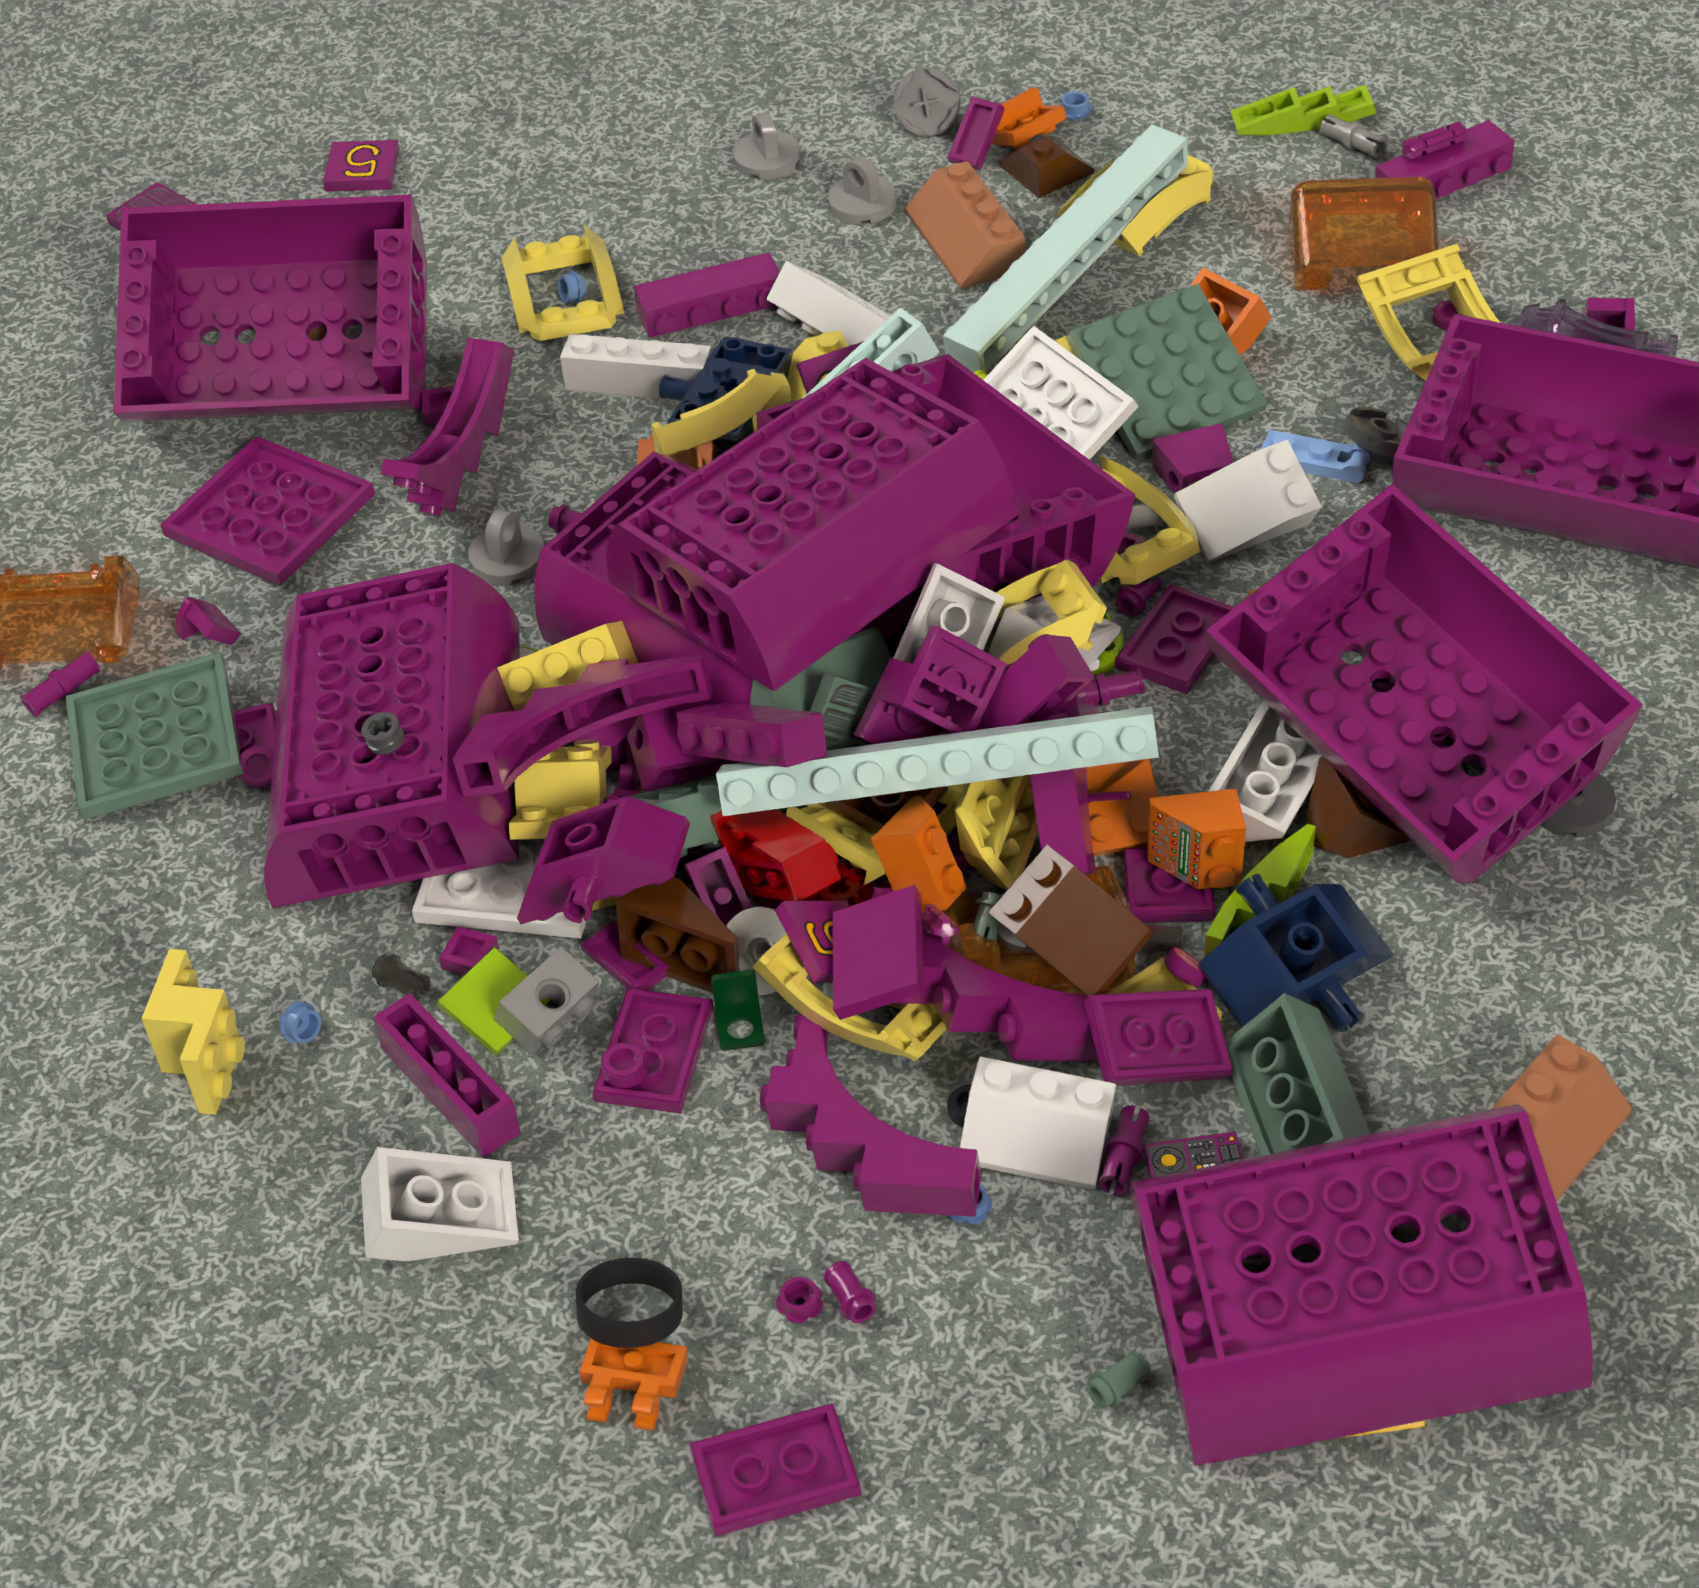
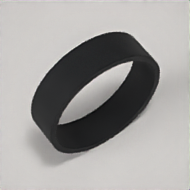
M619 1258L603 1262L588 1270L581 1277L576 1287V1317L579 1327L589 1338L607 1346L637 1348L657 1343L671 1335L678 1328L682 1320L683 1294L681 1281L673 1270L653 1260ZM632 1283L655 1287L673 1299V1303L662 1313L648 1319L627 1322L603 1318L593 1313L585 1305L594 1294L603 1289Z

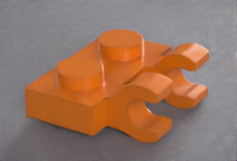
M590 1339L579 1371L581 1383L590 1384L584 1398V1405L590 1406L586 1416L587 1420L607 1422L612 1406L613 1391L616 1388L637 1392L631 1409L632 1413L637 1414L634 1428L654 1431L659 1415L661 1396L676 1398L688 1361L687 1347L657 1342L637 1348H618Z

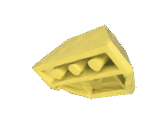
M1030 775L965 783L955 807L960 849L964 853L967 862L972 867H975L986 881L1005 890H1008L1013 882L1024 872L1038 833Z

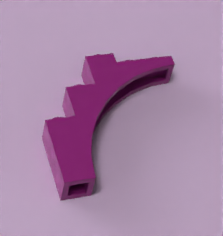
M468 337L453 392L432 434L419 449L408 457L396 461L383 459L381 474L394 479L393 486L407 489V501L418 505L419 513L441 517L442 510L455 512L464 472L476 474L478 471L485 434L498 436L514 356V349L504 343Z
M704 654L629 664L628 659L588 664L576 684L536 689L522 710L482 715L453 756L463 796L471 797L503 793L519 775L541 758L585 734L615 722L663 708L710 700L713 695V689Z
M1081 690L1057 714L1044 716L1042 721L1099 714L1097 699L1085 694V691ZM1087 767L1030 775L1041 851L1048 845L1085 875L1096 874L1088 807Z
M874 887L871 899L891 893L893 890L891 888ZM922 928L924 993L894 1003L934 1004L935 1011L940 1013L948 1032H998L1000 1040L1005 1043L1013 1061H1098L1084 1001L1088 998L1087 995H1076L1045 989L1008 978L974 963L941 944Z
M796 1014L794 1019L795 1048L788 1049L786 1066H772L769 1083L763 1084L760 1091V1108L762 1112H767L771 1130L806 1132L807 1151H813L817 1170L853 1172L854 1191L861 1193L864 1211L976 1217L980 1184L982 1183L978 1151L975 1149L939 1145L916 1138L876 1118L854 1100L837 1078L827 1053L829 1031L813 1023L802 1014Z

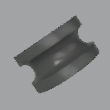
M381 712L374 714L362 725L361 733L367 741L366 743L370 751L374 754L384 755L396 751L405 740V734L396 715L392 713Z

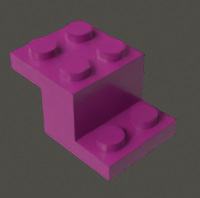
M931 625L913 664L890 658L854 736L872 745L974 731L985 712L1007 663L943 628Z

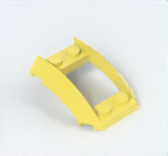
M1188 155V166L1168 187L1159 192L1142 208L1112 244L1140 256L1143 254L1142 248L1152 237L1157 238L1183 212L1200 202L1206 204L1210 202L1211 186H1213L1214 172L1210 165ZM1114 160L1089 178L1057 212V216L1061 217L1072 206L1075 199L1081 197L1093 184L1094 180L1113 164Z
M583 224L585 237L568 235L560 238L558 242L547 244L539 241L531 242L525 248L518 249L515 237L513 238L501 260L511 294L519 333L530 332L531 338L538 341L569 336V334H581L611 328L617 322L616 315L624 314L619 288L605 242L585 224ZM589 262L593 263L603 299L602 302L587 300L580 302L576 307L565 309L550 307L544 309L542 313L534 314L525 274Z
M1458 244L1357 277L1359 286L1384 337L1404 364L1425 381L1438 351L1422 356L1406 335L1392 306L1446 289L1459 315L1462 314L1501 323L1483 298L1470 270L1465 269L1458 254L1460 251Z
M755 369L747 371L748 378L734 390L707 405L680 414L681 420L663 426L659 422L652 423L655 452L669 455L699 470L696 446L726 435L747 422L750 418H752L753 432H756L757 412L791 402L790 385L784 374L770 372V376L759 374Z
M1099 455L1101 469L1132 491L1136 498L1155 511L1170 528L1160 531L1156 537L1142 544L1128 547L1120 555L1116 552L1098 582L1104 583L1114 577H1119L1121 584L1137 585L1200 552L1196 528L1173 501L1153 484L1130 469Z
M1064 560L1025 576L996 592L1005 597V600L995 622L1003 616L1005 608L1022 603L1039 593L1044 596L1059 618L1058 621L1038 630L1017 643L998 659L1007 663V665L1016 662L1028 650L1030 642L1044 634L1071 637L1078 650L1081 648L1087 651L1090 650L1093 644L1089 636L1094 623L1097 622L1101 625L1107 608L1075 563L1070 560Z
M965 784L948 786V791L938 801L948 804L937 816L946 836L957 827L955 807ZM828 802L809 804L802 809L796 807H789L787 809L786 815L823 837L833 847L834 851L849 860L851 865L866 870L864 885L886 875L871 841V838L876 833L830 810Z
M787 933L765 952L753 966L792 1007L807 1019L838 1037L869 1049L907 1057L916 1062L947 1029L940 1013L935 1011L934 1004H888L889 1006L901 1009V1011L887 1026L872 1022L858 1015L839 1020L833 1011V1000L807 979L809 975Z

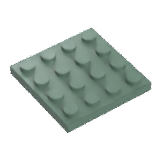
M1199 284L1073 329L1067 334L1066 340L1075 356L1133 398L1139 406L1117 430L1134 460L1153 454V439L1220 423L1226 426L1265 411L1268 405Z
M221 652L65 696L78 810L84 820L244 774L240 761L241 752L227 668Z

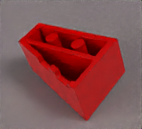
M777 809L723 816L721 810L710 816L721 846L726 848L746 895L786 901H802L841 879L836 867L838 865V857L833 847L823 837Z

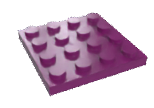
M256 436L163 521L160 526L165 537L281 586L375 495L372 482Z

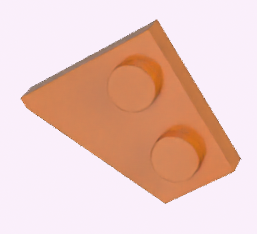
M1150 760L1142 761L1104 791H1130L1132 794L1130 799L1088 803L1094 856L1123 851V849L1147 846L1149 798L1158 797Z

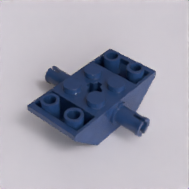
M724 336L697 378L693 381L670 377V375H664L659 385L660 398L681 401L667 423L681 420L680 414L707 405L731 392L748 378V370L755 369L759 374L770 376V372L780 373L788 378L792 360V349ZM752 418L735 430L713 441L735 446L754 433Z
M1260 874L1252 875L1253 882H1251L1249 877L1236 888V892L1242 896L1256 917L1243 923L1197 965L1241 1028L1284 993L1307 1004L1319 1002L1341 1033L1347 1031V1025L1352 1028L1359 1023L1364 1014L1358 1010L1341 985L1390 959L1393 952L1341 884H1314L1279 903L1262 880Z

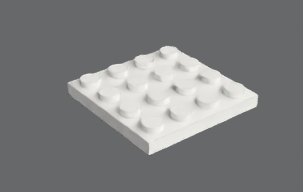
M1035 326L1023 336L984 379L986 383L1089 460L1139 407L1133 398Z
M519 839V860L423 878L412 909L415 923L579 939L582 937L586 924L584 918H582V923L568 920L563 912L557 913L544 921L535 920L522 925L517 920L545 839Z

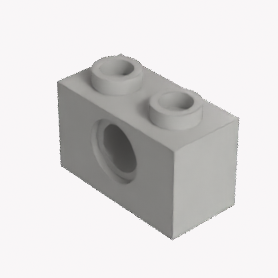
M560 946L499 1002L494 1021L530 1054L533 1055L543 1045L549 1049L566 1032L564 1025L573 1017L581 1020L595 1006L597 1001L593 997L599 981ZM551 999L559 1005V1008H547L540 1000Z

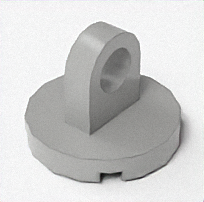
M919 68L914 70L898 83L893 101L895 114L900 124L907 131L918 136H934L942 133L954 123L960 110V93L957 85L947 73L936 68Z
M768 112L754 115L752 117L753 133L744 136L735 144L733 159L736 169L747 177H750V174L758 175L760 180L781 178L791 173L796 168V163L800 162L801 159L798 141L790 134L776 131L774 122Z
M856 156L843 167V179L835 182L829 189L828 204L830 212L839 221L852 225H862L861 221L870 220V224L880 222L889 217L895 210L896 190L890 181L878 176L877 170L870 160L863 156Z
M498 509L491 515L486 530L473 539L468 549L469 563L473 573L488 584L499 586L512 585V580L522 578L523 582L536 574L537 563L541 548L544 547V542L536 530L526 525H520L515 513Z

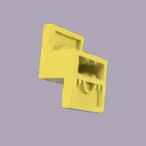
M598 740L575 741L574 747L557 748L519 775L514 781L516 815L509 822L510 840L546 839L553 820L598 806L603 797L607 800L606 769L612 763L611 746H599Z
M169 949L141 1019L161 1072L184 1074L198 1112L216 1115L221 1100L227 1099L232 1087L231 1073L235 1063H240L243 1059L245 1041L239 1035L235 1011L230 1008L225 991L222 989L200 988L198 986L197 971L192 968L187 951Z

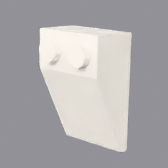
M1288 439L1255 451L1176 492L1173 496L1179 509L1196 528L1199 549L1207 563L1307 526L1322 508Z
M1043 595L1005 608L988 654L1000 658L1026 637L1059 620ZM1103 618L1101 625L1097 622L1094 623L1089 636L1093 646L1089 651L1083 648L1079 649L1088 667L1116 638L1121 626Z
M377 1147L361 1177L366 1258L413 1261L515 1245L519 1241L512 1165L510 1161Z

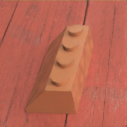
M968 161L954 163L948 167L935 170L905 208L908 217L961 290L1001 278L1009 270L1011 264L1025 253V236Z
M1558 1034L1492 1108L1518 1104L1527 1111L1556 1202L1632 1112V1107L1598 1057Z

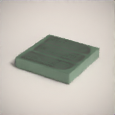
M824 672L810 712L822 713L827 751L867 745L866 741L854 736V733L876 688Z

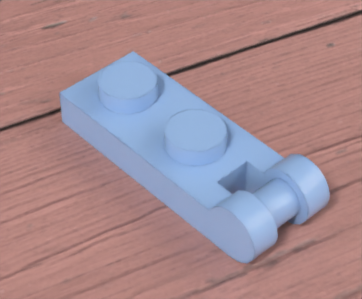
M1274 430L1268 431L1261 448L1263 449L1288 439L1304 473L1360 483L1363 480L1367 470L1366 465L1370 462L1373 452L1358 445L1356 442L1352 445Z

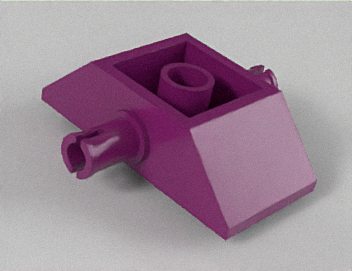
M608 795V800L603 797L598 806L553 820L529 882L517 920L522 925L535 920L544 921L557 913L563 912L564 916L572 922L582 923V918L586 922L591 917L595 901L611 896L621 897L633 889L649 884L659 885L668 881L671 877H674L690 826L688 819L685 816L629 796L620 798L615 795Z

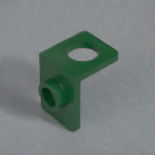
M755 970L712 975L711 984L721 1050L728 1051L764 1045L765 1039ZM739 1020L748 1021L754 1027L753 1032L749 1036L738 1039L728 1034V1027L733 1022Z

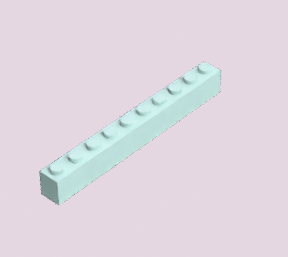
M1153 124L1142 135L1138 136L1133 144L1121 156H1118L1101 176L1094 180L1089 189L1081 197L1076 198L1072 206L1060 218H1057L1051 227L1039 239H1036L1018 260L1011 264L1009 270L998 281L993 282L988 291L976 303H973L954 325H951L943 335L945 354L952 356L973 373L976 370H983L987 373L1121 235L1123 229L1142 208L1188 166L1187 138Z
M1150 706L828 750L827 756L787 768L748 762L725 764L717 771L716 777L722 815L728 816L1158 758L1159 753L1153 708Z

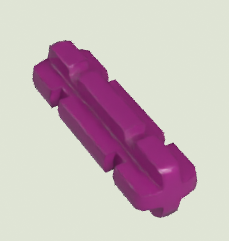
M1454 122L1447 125L1446 129L1445 127H1440L1420 134L1418 139L1417 137L1406 139L1402 143V154L1408 160H1413L1421 157L1422 152L1424 155L1450 147V143L1455 145L1464 142L1467 129L1461 122Z
M925 905V913H922V926L941 944H949L950 936L958 935V925L935 905Z

